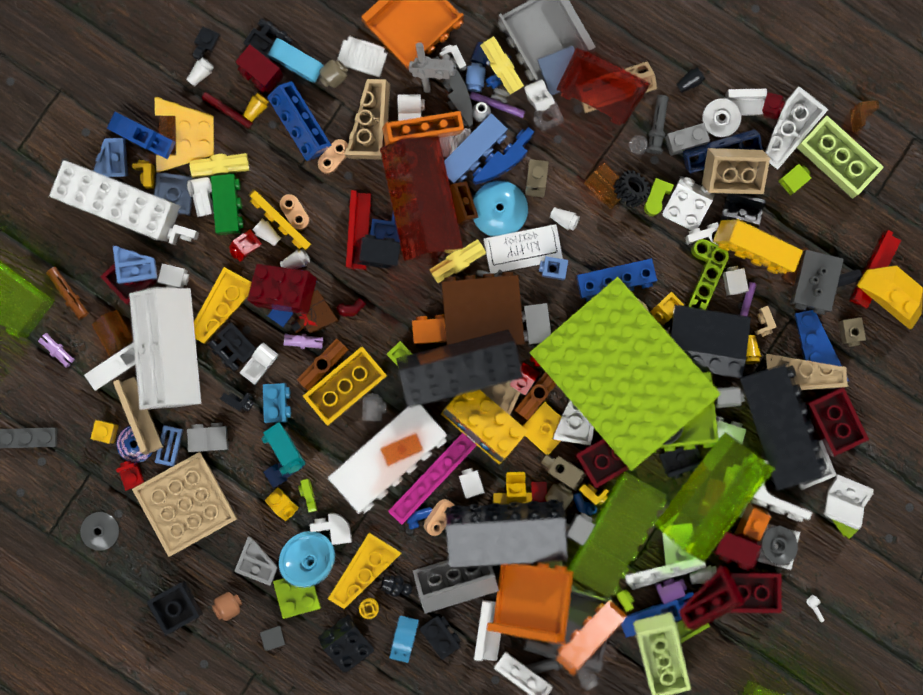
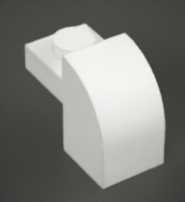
M329 513V521H326V518L314 519V523L310 524L311 532L330 529L332 545L352 542L350 524L340 514Z

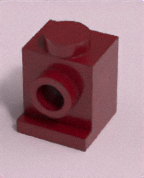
M768 92L762 109L764 117L779 119L785 104L783 96Z

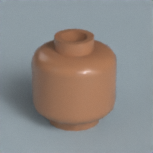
M226 592L214 599L212 609L219 620L228 621L240 614L239 606L242 603L238 595L233 596L232 593Z

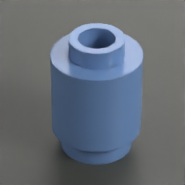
M472 63L471 66L467 67L465 85L470 92H481L482 88H484L486 69L482 67V64Z

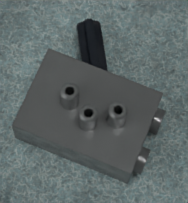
M805 250L800 258L790 304H794L796 309L806 310V308L814 309L813 312L816 314L825 315V312L832 311L837 288L860 281L862 273L860 270H855L840 275L844 259Z

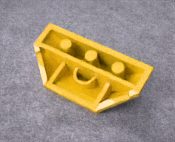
M898 266L868 269L856 285L910 330H912L922 315L923 287Z

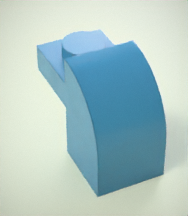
M400 615L390 659L409 662L419 620Z

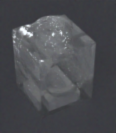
M557 102L550 105L551 107L547 110L535 111L533 121L536 128L540 127L541 132L563 123L564 119ZM550 114L552 120L546 122L542 119V115Z

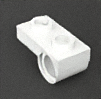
M543 80L524 87L528 101L537 111L547 110L551 107L550 105L555 104Z
M718 222L708 225L706 230L700 231V228L689 231V235L685 237L687 245L701 239L714 243L712 233L717 232Z
M262 343L255 350L252 358L241 370L240 374L256 385L279 354L265 343Z

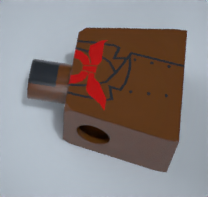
M316 290L313 293L308 315L296 313L299 318L290 323L295 333L306 327L308 332L312 334L337 323L339 320L321 293Z

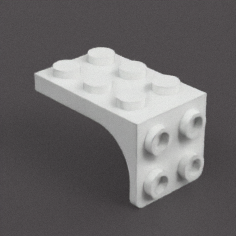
M758 460L756 463L754 462L750 469L752 476L749 481L745 482L743 487L744 496L752 499L751 503L760 507L770 506L769 510L778 514L787 513V517L792 520L801 522L803 519L810 520L812 512L777 499L767 492L763 483V476L768 461Z

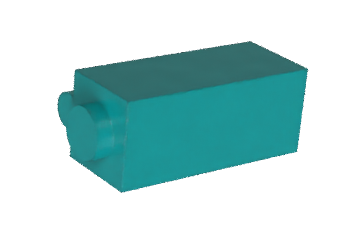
M280 422L263 432L264 436L261 440L263 443L269 442L283 466L280 468L281 474H286L287 472L291 474L300 470L306 464Z

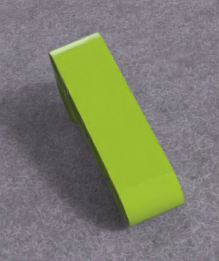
M704 239L695 242L691 249L693 256L706 263L687 304V307H692L697 304L698 300L704 301L699 303L697 308L700 309L707 308L729 257L728 251L718 248L719 245ZM698 244L705 246V253L701 254L697 251ZM715 252H720L723 255L722 261H717L714 258ZM708 269H712L715 272L714 279L708 278L706 274ZM700 287L707 288V296L700 295Z

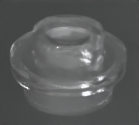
M642 135L634 136L629 142V148L635 154H643L648 146L646 138Z

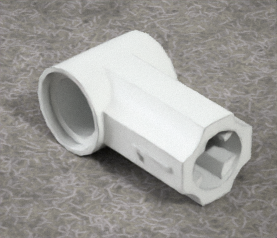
M203 177L189 180L187 182V189L189 195L193 197L197 216L214 214L210 195L212 192L210 179Z

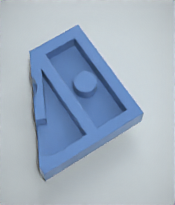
M125 138L104 139L101 152L96 158L97 162L93 170L94 172L107 177L128 176Z
M113 246L118 284L157 279L154 258Z

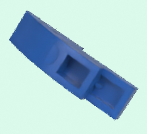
M114 112L107 126L108 130L166 159L169 158L176 143L117 112Z
M530 127L526 130L522 129L516 136L518 140L513 145L510 143L503 151L505 155L499 151L495 154L491 153L485 160L487 164L483 168L479 167L472 175L474 176L473 183L477 185L493 180L517 165L527 155L528 151L524 146L533 137L534 131Z
M689 592L681 598L664 604L653 605L628 615L621 624L625 637L636 635L633 622L670 612L674 622L682 619L679 610L694 593Z

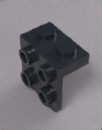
M349 614L318 637L323 650L342 672H348L374 652L373 646L357 629L354 620Z

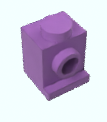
M674 578L663 581L664 585L655 583L663 604L685 596L684 591L687 590L683 579L674 580Z

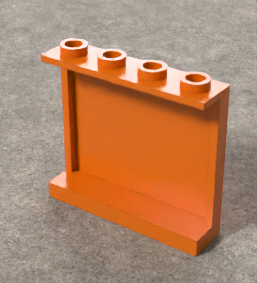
M379 0L361 18L362 22L409 70L410 61L418 58L416 44L419 42L423 43L425 55L429 56L436 49L435 46L439 42L443 43L450 36L448 33L453 29L457 30L463 24L464 14H460L447 0Z
M531 563L501 564L493 623H487V631L553 643H564L573 571H567L565 566L555 565L554 568H549V564L537 563V566L531 565Z

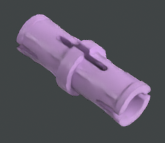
M48 333L43 335L48 342L42 338L39 339L38 342L50 352L52 357H56L65 368L70 366L65 359L71 363L74 362L75 359L63 349L61 344H57Z
M306 334L284 335V346L301 347V349H305V347L322 349L323 337L306 336Z

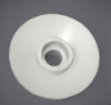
M722 98L710 102L703 112V123H705L707 131L714 136L726 137L733 134L741 122V112L738 106L728 99ZM725 114L726 119L720 120L719 115Z

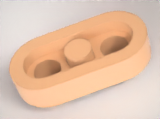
M341 139L335 140L331 144L332 146L319 158L318 167L323 173H333L346 159L344 155L348 147L346 141ZM338 146L343 147L341 152L336 151ZM326 160L331 161L329 166L324 165Z
M291 194L283 196L280 200V208L290 224L296 230L307 228L310 220L298 199ZM287 201L293 202L291 207L286 206ZM297 217L303 218L301 223L296 222Z
M443 499L436 504L424 522V529L432 536L442 533L446 527L445 511L446 508L454 506L452 502Z

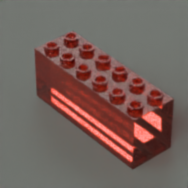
M439 136L402 138L380 148L404 261L441 257L463 249Z

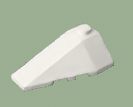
M799 86L786 100L765 151L770 157L769 163L776 169L781 167L828 111L822 103Z

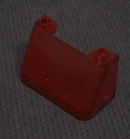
M576 48L556 90L560 91V96L565 99H578L611 117L610 121L621 126L622 123L626 124L646 93L650 82L586 50Z

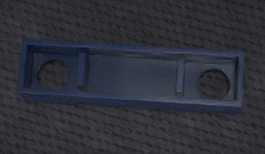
M754 129L684 150L685 167L689 173L703 170L705 168L708 148L762 150L760 134ZM753 139L751 145H743V141ZM699 155L697 161L690 162L689 157Z

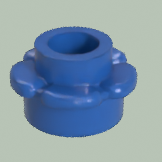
M496 74L485 80L488 84L487 87L491 86L492 89L502 84L501 79Z

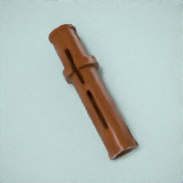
M57 267L49 269L46 275L65 299L67 307L72 309L78 320L86 317L89 312L80 302V297L75 295L57 270Z

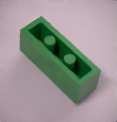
M234 174L211 176L216 234L241 233V228H244L243 217L239 215V209H242L241 198H238L237 190H240V180L236 179Z

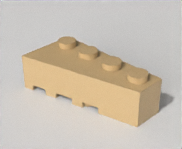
M367 79L360 107L355 117V124L349 137L348 147L344 153L349 159L386 160L387 147L385 146L382 127L385 123H388L390 84L386 79Z

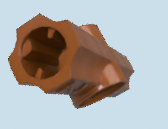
M336 338L301 374L297 381L309 391L331 370L348 349ZM324 359L327 361L328 366L325 370H320L318 362Z
M546 371L515 409L527 421L556 386V383ZM536 388H542L544 390V396L542 398H536L534 396V390Z

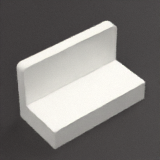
M729 89L726 92V99L733 101L738 106L741 116L763 115L762 109L764 99L767 97V89Z

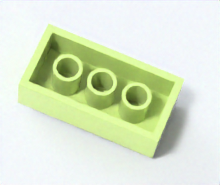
M825 116L796 147L851 198L858 196L884 168L828 116Z
M672 613L633 622L651 694L672 695L691 690Z

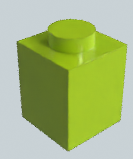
M798 164L778 182L791 196L811 179L810 172L805 166Z

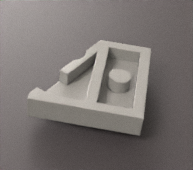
M248 537L234 572L271 586L278 566L252 537Z

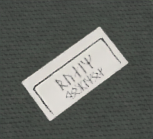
M556 224L484 238L490 274L497 273L498 270L504 272L539 265L540 261H544L546 256L563 259Z

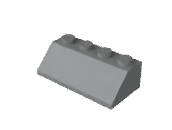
M449 560L413 570L419 598L425 613L499 591L492 565L449 567Z

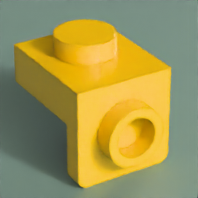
M279 487L264 500L276 515L285 521L291 518L299 508Z

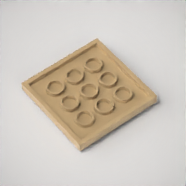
M201 452L132 489L168 557L237 520L234 511Z

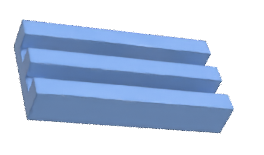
M164 425L160 438L163 447L167 430H170V436L164 461L161 460L163 448L157 451L155 463L173 467L176 463L183 429ZM177 432L171 461L168 462L174 434Z

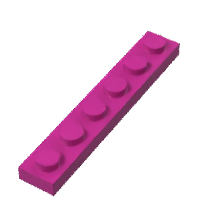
M462 433L388 512L400 524H403L477 445Z

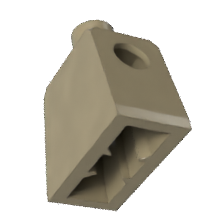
M529 159L526 196L544 197L549 161Z
M547 454L541 462L542 465L549 468L548 473L575 491H577L586 477L584 472L559 456L554 459ZM561 466L565 468L563 473L558 472V468Z

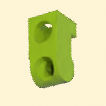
M657 178L654 180L650 195L644 206L647 215L656 216L660 213L663 206V197L665 193H671L673 184Z

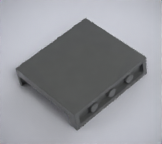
M572 585L565 643L568 644L571 641L570 636L577 629L580 631L584 627L582 624L589 616L593 618L596 615L595 610L601 603L605 605L609 600L616 606L619 603L615 602V599L612 597L603 596L602 598L596 596V593L593 591L585 590L583 592L577 590L578 587ZM526 638L523 650L556 660L559 654L557 650L563 643ZM607 640L581 668L597 673L601 671Z

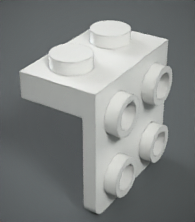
M681 176L663 211V216L690 230L697 229L710 207L715 193H708L704 186L696 184L693 179Z
M837 475L827 491L824 515L855 529H860L863 521L864 507L873 495V489Z

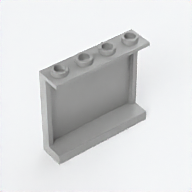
M529 0L504 15H498L499 21L497 24L502 32H506L508 36L506 40L511 48L514 47L518 53L516 58L520 65L524 64L526 67L525 74L529 81L537 82L544 80L537 59L569 46L574 47L578 60L595 51L596 46L569 0Z

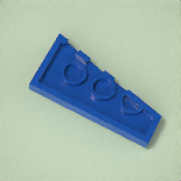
M814 310L794 314L804 360L842 366L817 314L813 312Z

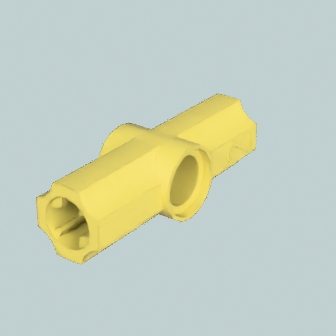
M495 37L488 39L480 45L490 61V66L496 76L501 79L510 95L524 86L514 70V65L508 55L504 54Z
M247 153L230 156L216 154L207 159L190 161L192 178L249 171Z
M477 239L463 249L454 251L444 261L432 267L429 271L436 282L440 283L445 280L444 278L458 274L469 267L472 262L485 255L486 251Z

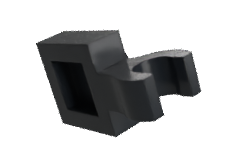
M202 26L194 41L195 45L198 46L193 52L194 59L200 61L207 50L212 52L220 38V34Z

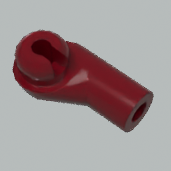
M358 298L353 305L339 304L337 311L343 317H353L357 315L366 303Z

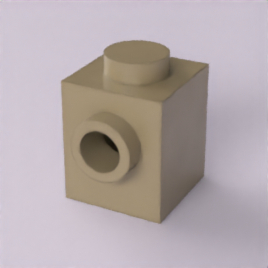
M862 317L839 321L842 344L848 343L849 347L858 346L860 341L866 340Z

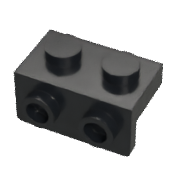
M728 193L724 201L721 219L739 220L758 229L766 200L745 194Z
M695 445L696 449L684 450V447L676 448V451L658 454L666 477L677 479L682 477L684 472L690 471V473L701 470V467L705 464L701 459L697 445Z

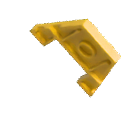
M155 97V115L176 117V154H170L168 159L156 154V172H162L190 163L192 160H199L214 155V116L163 100L160 97Z

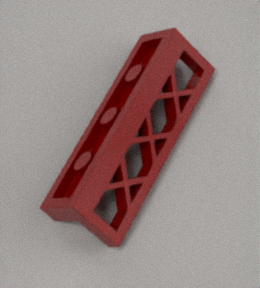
M351 190L346 268L367 270L365 265L353 264L356 240L369 235L371 194L357 193L355 190Z
M887 230L881 234L862 276L868 269L889 266L901 242L900 239L892 236V231ZM856 286L849 301L867 309L872 298Z

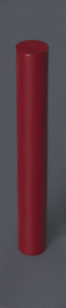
M206 92L203 94V100L250 129L253 122L210 94Z

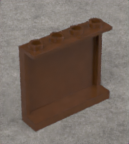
M503 272L501 277H494V273L483 274V278L475 279V275L464 276V280L456 281V277L444 278L445 282H440L442 286L446 345L509 329L515 345L525 344L518 275H513V272Z

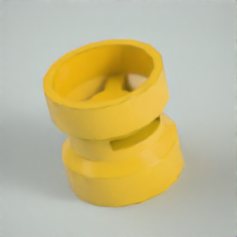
M373 598L364 599L359 606V613L366 619L374 618L379 611V604Z

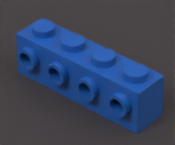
M292 81L279 85L267 97L306 161L320 157L332 146Z
M652 258L577 275L576 280L580 298H586V301H590L617 277L630 291H635L634 287L642 286V289L653 287L657 277Z

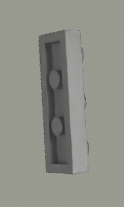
M57 428L0 429V448L57 447Z

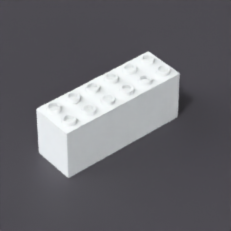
M64 160L49 196L162 241H168V232L170 228H173L178 211L181 208L177 204Z
M152 288L129 293L140 409L175 408L201 404L191 289Z
M421 405L407 407L331 474L328 479L358 513L361 511L366 513L375 505L373 501L376 498L381 500L389 492L387 490L388 487L391 485L395 487L403 480L401 476L405 472L410 474L418 467L416 463L420 459L425 461L432 454L431 449L435 446L437 448L441 447L447 441L445 439L447 434Z

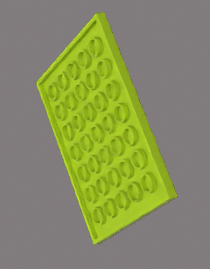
M619 277L615 278L530 352L631 471L721 395Z

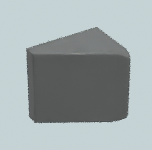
M280 626L260 632L265 651L285 645Z

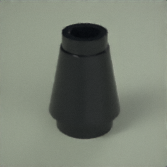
M696 67L691 69L676 85L681 93H684L703 84L702 82L705 80V77L699 68Z

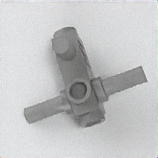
M419 42L416 44L418 58L410 61L409 72L413 74V77L422 79L424 92L431 91L429 78L450 79L451 76H455L456 65L452 63L448 54H444L442 59H431L425 56L423 43Z

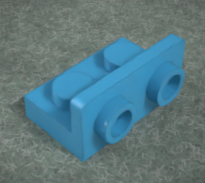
M286 383L263 384L264 423L288 422V418H291V407L287 406V399H290V387H287Z

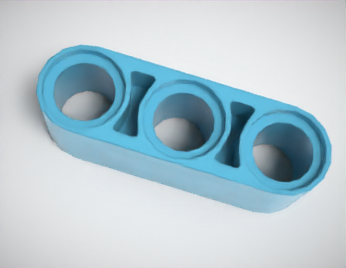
M278 38L274 41L267 55L272 60L313 83L318 79L319 71L324 66L319 61Z

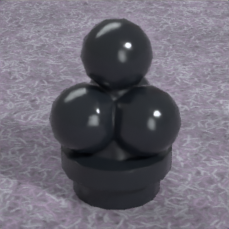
M389 575V577H383L380 590L384 591L385 594L390 593L391 596L397 597L400 593L410 595L412 593V586L409 584L403 585L404 580L401 576L394 577Z

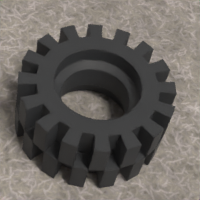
M630 170L624 172L614 182L613 188H615L614 193H618L616 197L622 199L620 202H626V206L629 207L631 205L634 208L635 206L638 207L649 197L651 189L647 187L649 183L644 181L645 177L641 178V174H635L633 170L631 172Z

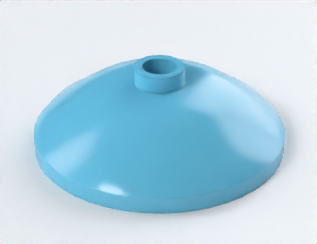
M506 181L487 183L477 191L473 198L479 217L473 221L478 229L488 236L495 237L518 232L527 219L528 203L526 197L512 183ZM498 204H501L504 208L503 210L499 211L497 210L496 206Z
M306 531L295 535L284 545L280 553L279 569L282 576L290 584L297 587H310L318 584L326 578L333 567L335 560L333 545L326 536L319 532Z

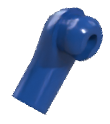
M581 492L573 494V500L580 513L589 516L596 514V505L584 501Z
M432 508L421 509L412 514L407 519L409 528H418V520L427 518Z

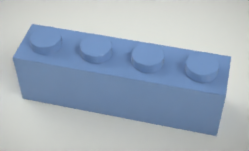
M491 113L438 166V171L451 184L463 182L467 178L465 174L470 169L474 171L481 164L479 160L483 156L487 158L494 151L492 147L497 142L501 144L507 138L506 133L508 129Z

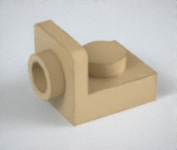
M766 306L759 309V314H757L760 324H764L765 328L755 331V334H761L762 337L773 333L772 329L777 327L769 307Z

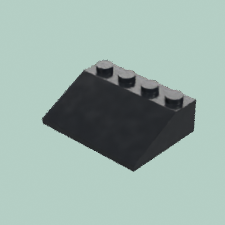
M674 305L669 336L701 372L742 378L751 317Z

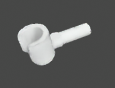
M811 595L806 603L816 613L819 621L823 622L824 618L817 608L821 602L816 596Z

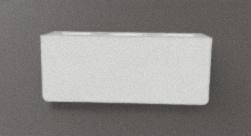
M482 600L474 660L497 661L501 633L487 631V623H493L496 605L494 601Z
M507 652L494 664V669L529 695H548L553 688L552 685Z

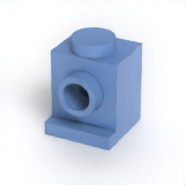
M546 256L544 261H540L539 272H542V277L564 281L568 260ZM550 266H555V267H556V271H555V272H551V271L549 270V267H550Z

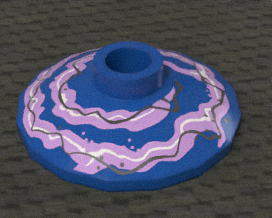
M131 426L122 430L116 444L120 456L126 461L131 460L132 463H139L148 459L152 453L145 455L141 453L138 444L135 448L131 446V442L133 440L136 441Z

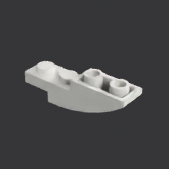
M134 342L84 375L94 391L136 365Z

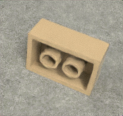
M708 148L702 185L708 193L764 194L770 157L763 150Z

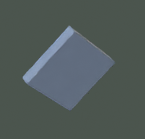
M573 46L537 59L547 91L551 95L585 82Z
M157 172L154 196L181 206L178 214L190 215L193 197L188 193L187 182L196 178Z

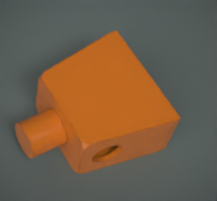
M748 502L734 535L752 543L759 542L771 515L767 509Z

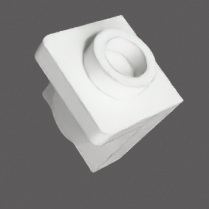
M448 45L439 53L441 59L444 54L452 56L450 60L456 65L459 72L467 69L457 45L453 47Z
M174 224L173 228H170L167 239H169L170 244L176 245L178 236L181 235L180 239L191 242V239H198L199 232Z

